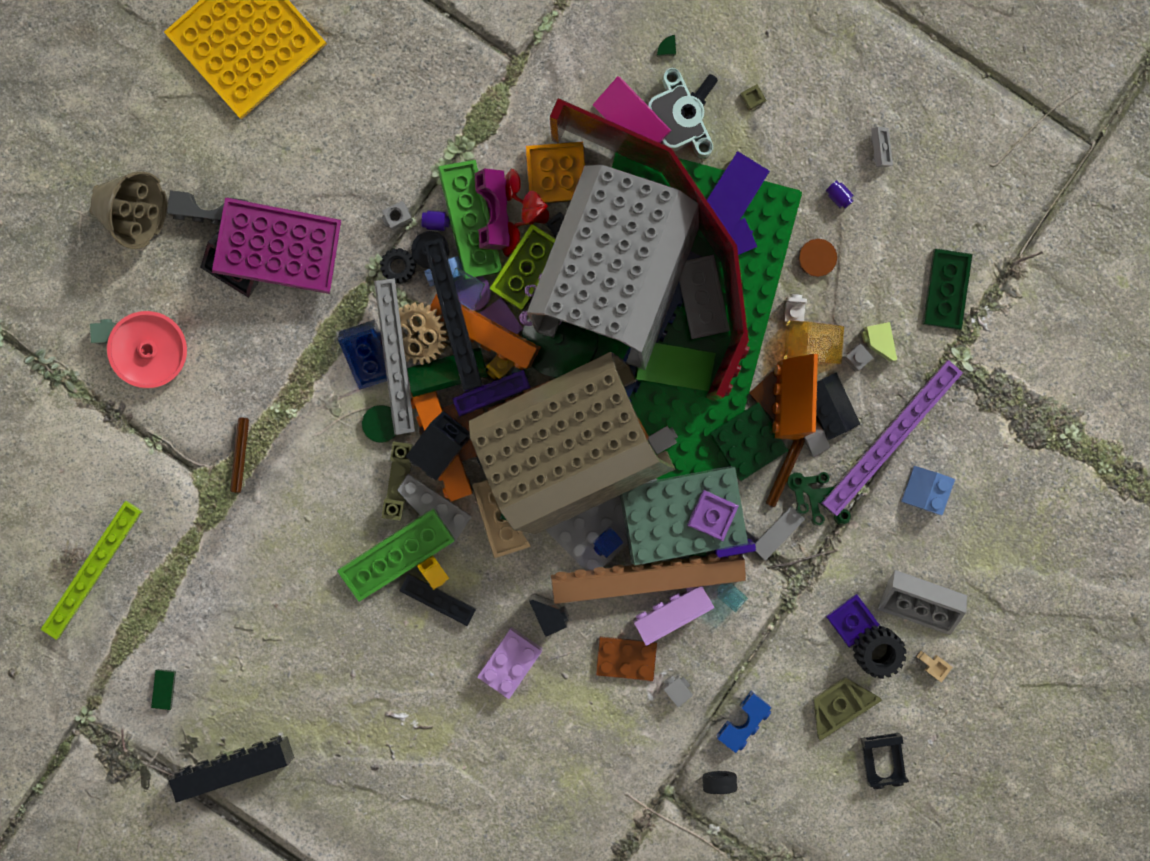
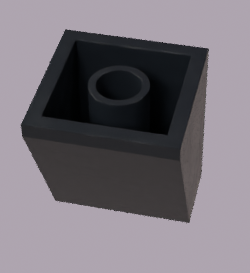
M442 411L428 425L406 457L413 465L425 471L428 477L437 481L471 439L470 431Z

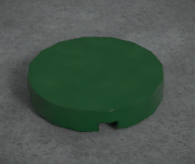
M385 405L373 406L364 414L362 429L370 440L384 443L396 437L391 407Z

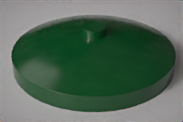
M564 321L558 326L554 338L536 332L533 325L524 326L522 332L523 338L541 347L532 366L540 373L553 378H558L591 362L598 348V333Z

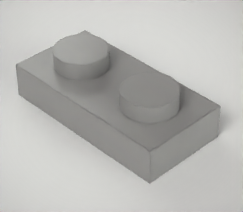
M871 128V140L874 147L876 167L893 166L889 128Z

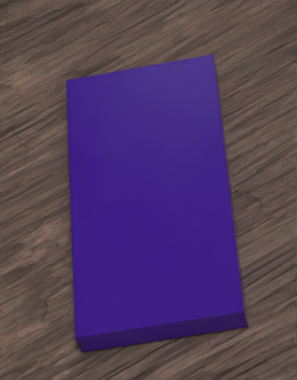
M738 151L707 199V202L730 235L770 172Z

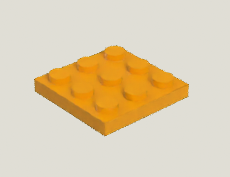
M583 141L526 146L529 191H536L545 203L571 201L585 166Z

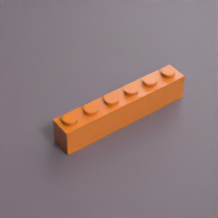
M436 293L431 303L430 311L437 309L436 315L439 316L442 314V310ZM461 304L471 342L476 341L480 343V347L484 350L495 351L497 356L507 361L509 359L513 361V365L521 370L531 368L541 348L540 346Z
M436 391L410 398L412 408H416L419 416H416L419 427L423 426L424 431L443 411ZM458 454L446 471L439 477V481L443 480L445 488H442L446 499L449 498L450 502L473 494L466 471Z

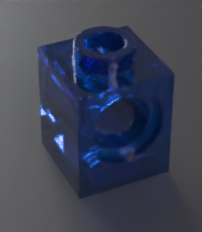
M608 527L593 541L595 545L593 549L600 557L604 555L607 558L624 542L611 527Z

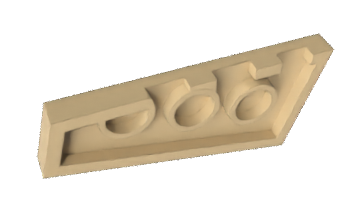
M488 480L473 484V492L493 557L497 558L531 547L523 532L513 530L508 521L500 519L502 512L498 507Z

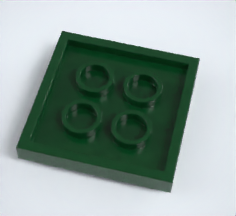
M756 402L710 432L728 464L735 467L737 479L740 482L788 452L782 439L775 438V433L772 430L773 424L759 402Z

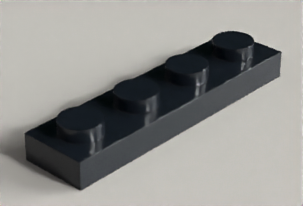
M411 574L407 575L400 589V592L465 626H468L477 609L438 588L433 590L430 584Z

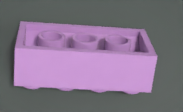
M702 586L686 588V592L682 594L678 592L670 596V601L664 604L659 602L654 605L652 611L648 613L643 611L635 616L634 624L646 646L714 609Z

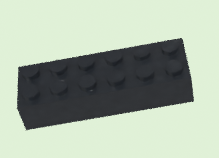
M281 735L270 738V741L264 744L263 741L252 744V747L246 750L245 747L234 750V753L228 756L224 753L216 756L210 762L206 759L198 762L192 768L190 765L180 768L178 772L174 773V777L169 780L175 802L177 803L288 766L295 758L288 736L281 737Z

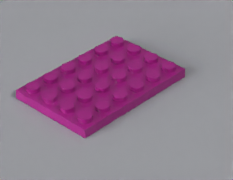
M225 197L212 273L330 294L341 220Z

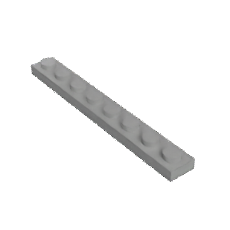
M395 278L376 280L374 285L394 434L415 432Z

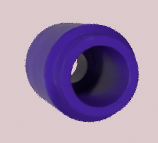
M838 180L826 189L827 196L840 209L842 207L846 209L854 202L852 199L854 195L842 182L839 183Z
M441 211L423 212L422 228L445 231L446 227L449 228L450 217L447 216L446 212Z

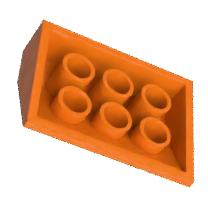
M818 354L783 359L775 365L774 374L777 376V383L774 385L776 402L773 405L775 421L772 427L775 438L798 440L816 432Z

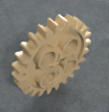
M413 302L411 305L406 304L403 306L404 308H399L404 353L407 356L406 362L413 359V364L420 361V364L423 365L426 361L430 363L433 359L439 358V354L444 353L442 348L447 347L444 341L449 339L448 336L444 335L447 332V329L443 328L445 321H440L443 315L437 316V309L430 311L431 305H427L424 308L423 302L418 304V306L416 302ZM417 317L421 318L422 324L418 323ZM403 327L407 329L408 335L404 333ZM428 332L433 334L434 340L429 337ZM415 343L419 345L420 350L416 349Z

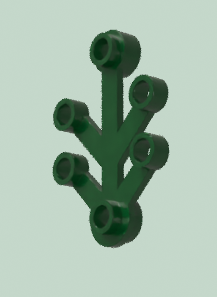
M798 472L793 473L788 477L787 484L795 492L797 513L802 515L809 511V505L804 502V492L809 496L813 525H822L825 518L820 514L819 504L827 509L821 503L825 499L823 496H827L836 485L812 489L808 484L819 483L823 485L827 483L830 479L828 473L821 472L816 476L804 477L803 474ZM821 475L825 476V481L821 480ZM795 479L800 480V485L795 483ZM800 505L805 507V511L800 510ZM843 509L838 516L834 515V521L839 525H844L851 519L850 512L846 509ZM842 513L846 515V519L841 517ZM816 517L820 518V523L816 522Z

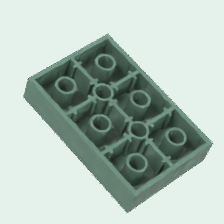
M728 466L653 480L620 495L631 563L634 565L748 543L735 467ZM702 490L739 505L724 541L687 526Z

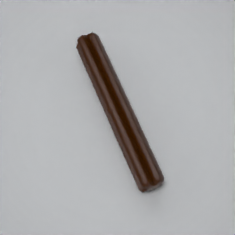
M239 417L237 423L230 491L233 493H240L242 489L249 419Z
M804 438L793 441L766 500L767 505L771 507L776 506L805 443Z

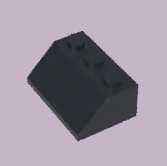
M218 231L207 242L200 268L249 298L260 281L212 273L219 235Z
M837 372L817 381L816 421L824 430L827 440H831L860 425V421Z
M535 593L530 596V605L545 637L567 628L569 614L565 606L561 607L560 603L554 604L553 600Z

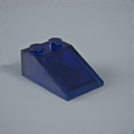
M375 319L339 331L338 342L359 390L387 381L382 338Z

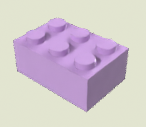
M511 627L477 678L510 699L541 654L543 648Z

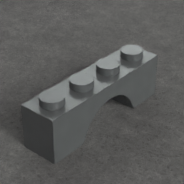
M170 190L167 213L173 216L175 220L184 221L185 218H192L193 222L204 223V220H209L211 224L220 225L224 203L217 209L203 210L197 205L194 195L191 193Z

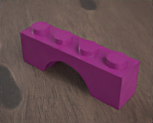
M484 168L475 173L476 193L480 194L487 201L490 208L489 222L485 227L478 230L479 249L501 250L509 246L506 179L503 170Z

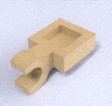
M920 651L916 656L927 664L924 670L941 683L953 668L937 655L932 659Z

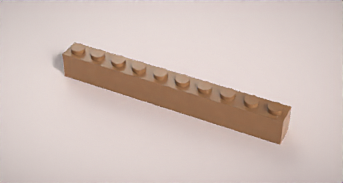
M715 553L704 557L673 558L670 561H655L629 566L615 565L612 568L597 567L594 570L587 571L579 569L571 573L557 572L551 575L554 604L746 581L745 559L742 554L719 558Z

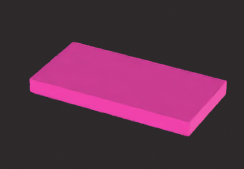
M617 76L593 103V106L605 119L661 143L672 131L620 76Z

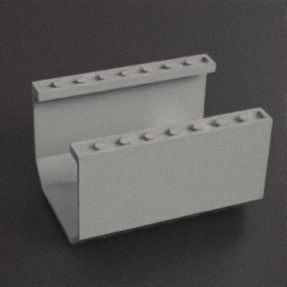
M605 165L584 166L527 311L535 331L554 338L560 321H564L616 339L631 347L626 363L645 370L699 230L698 203L680 190Z

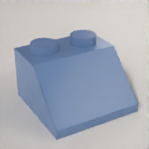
M914 466L901 502L937 515H943L955 479Z

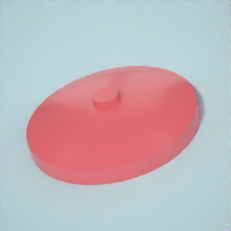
M140 311L124 317L115 325L108 338L107 355L112 369L122 380L140 388H155L167 384L182 370L187 356V344L182 330L172 319L158 312Z

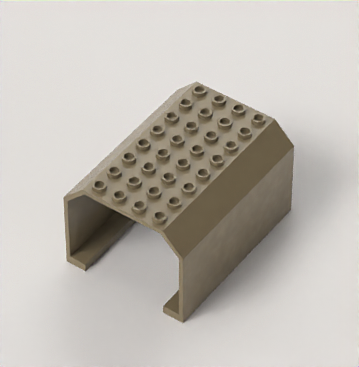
M609 352L469 421L470 438L498 507L513 530L538 534L675 470L668 452L664 451L656 455L646 439L624 388L636 382V379L629 364L614 353Z

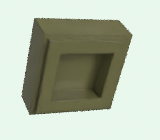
M758 84L740 93L749 111L767 101Z

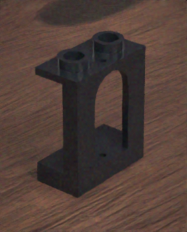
M900 733L861 738L866 779L870 787H873V789H883L885 785L899 787L909 782L905 774L901 746L904 743L903 736ZM891 746L894 770L889 777L883 778L876 774L872 748Z

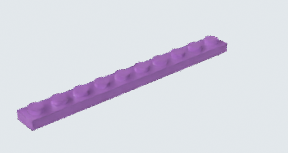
M947 360L821 503L835 516H838L963 372L950 360Z

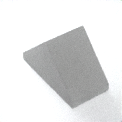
M816 421V432L803 437L813 457L830 448L824 430Z

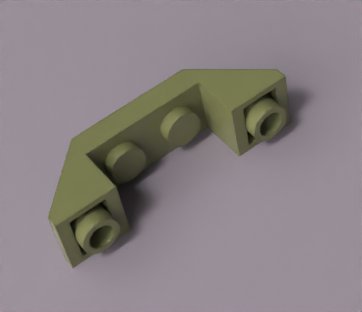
M393 441L390 458L392 463L387 497L384 499L382 518L399 521L402 519L406 499L397 489L407 474H410L412 463L406 455L412 449V444Z

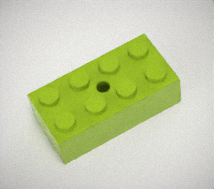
M531 224L493 282L490 291L523 312L532 298L525 294V288L528 285L538 286L539 275L543 273L556 239ZM530 266L531 271L526 273L524 267ZM532 287L529 288L530 294L534 293V289Z

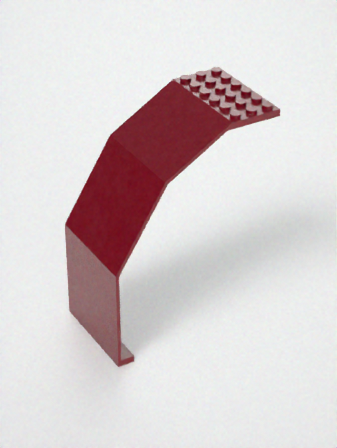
M558 98L550 115L551 139L553 142L559 143L566 130L662 173L671 188L680 190L698 203L699 229L722 264L731 337L730 344L706 398L714 401L728 396L733 387L730 382L732 378L738 376L741 366L738 364L741 359L743 360L747 356L750 349L747 346L749 338L737 244L672 148Z

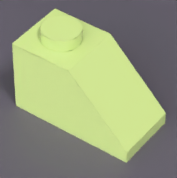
M890 322L865 327L864 332H862V339L864 343H867V347L889 362L897 360Z

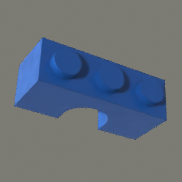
M752 690L740 704L741 709L748 715L747 721L743 725L736 726L727 720L716 734L717 739L735 753L738 750L741 751L746 746V740L750 735L753 736L758 731V725L762 719L765 721L771 714L770 709L772 707Z

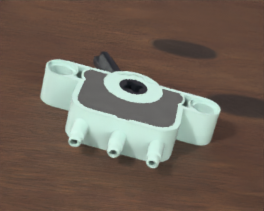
M676 68L666 70L663 77V85L666 91L654 96L648 105L672 130L661 144L672 148L673 151L691 144L697 157L704 159L710 156L713 150V143L702 119L706 104L705 99L718 82L714 75L709 74L696 93L692 92L690 94L679 70ZM674 75L677 81L671 83L667 80V76ZM688 110L691 111V115L687 117L684 115ZM699 145H707L709 151L705 153L701 152L699 150Z

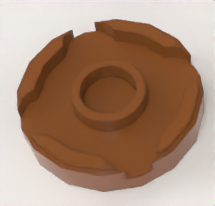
M819 238L810 240L800 250L798 257L800 267L810 276H825L836 266V249L827 240Z

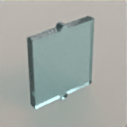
M456 267L453 272V278L460 304L474 311L478 301L482 298L481 293L485 283Z

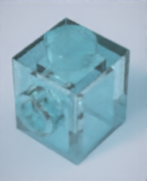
M724 583L717 589L719 593L716 596L735 613L748 599L732 583Z

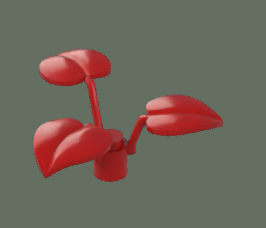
M512 168L505 176L507 201H511L514 198L523 204V222L515 224L508 222L509 246L502 249L506 257H509L514 252L520 242L519 226L531 225L534 222L545 224L549 219V211L546 209L548 205L536 191H529L524 200L516 195L520 191L521 180L517 171Z

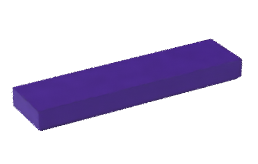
M522 370L452 398L458 415L462 416L527 390L531 386L525 371Z

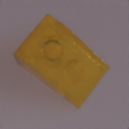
M789 320L786 324L784 359L818 354V363L842 364L844 326Z

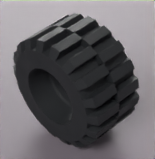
M875 625L872 626V629L868 627L864 629L865 633L863 634L860 632L858 634L860 638L855 639L854 643L856 646H853V651L855 652L853 656L857 660V664L874 678L877 676L879 679H884V676L889 678L892 677V673L897 674V669H902L904 666L902 661H906L904 654H907L904 648L905 644L901 638L891 629L884 626H879L878 628ZM881 644H887L885 655L880 659L872 660L873 650Z

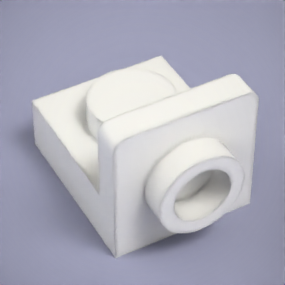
M791 294V297L786 298L784 322L804 323L807 299L802 298V295Z

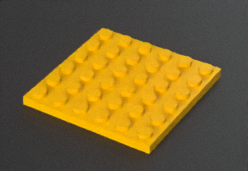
M199 0L164 31L241 120L327 45L325 40L289 0Z

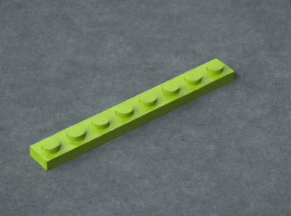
M128 501L123 503L42 626V631L56 640L61 637L142 514V510Z

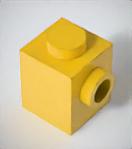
M433 555L416 565L433 590L443 585L449 579Z

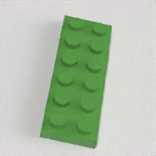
M476 160L439 166L438 172L464 279L500 273L502 267L498 250L479 249L478 230L487 225L490 217L485 199L476 193L475 173L478 172Z
M433 508L340 567L337 572L360 602L453 543L455 538Z

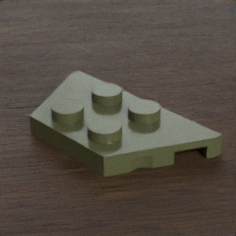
M842 678L813 697L818 739L820 741L881 702L882 699L848 678Z

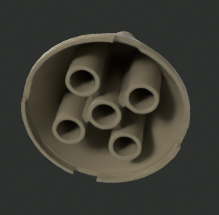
M136 171L94 186L89 211L120 245L130 249H140L149 245V241L154 235L158 236L164 225L167 214L166 192L162 190L159 184L160 180L156 176L148 172Z

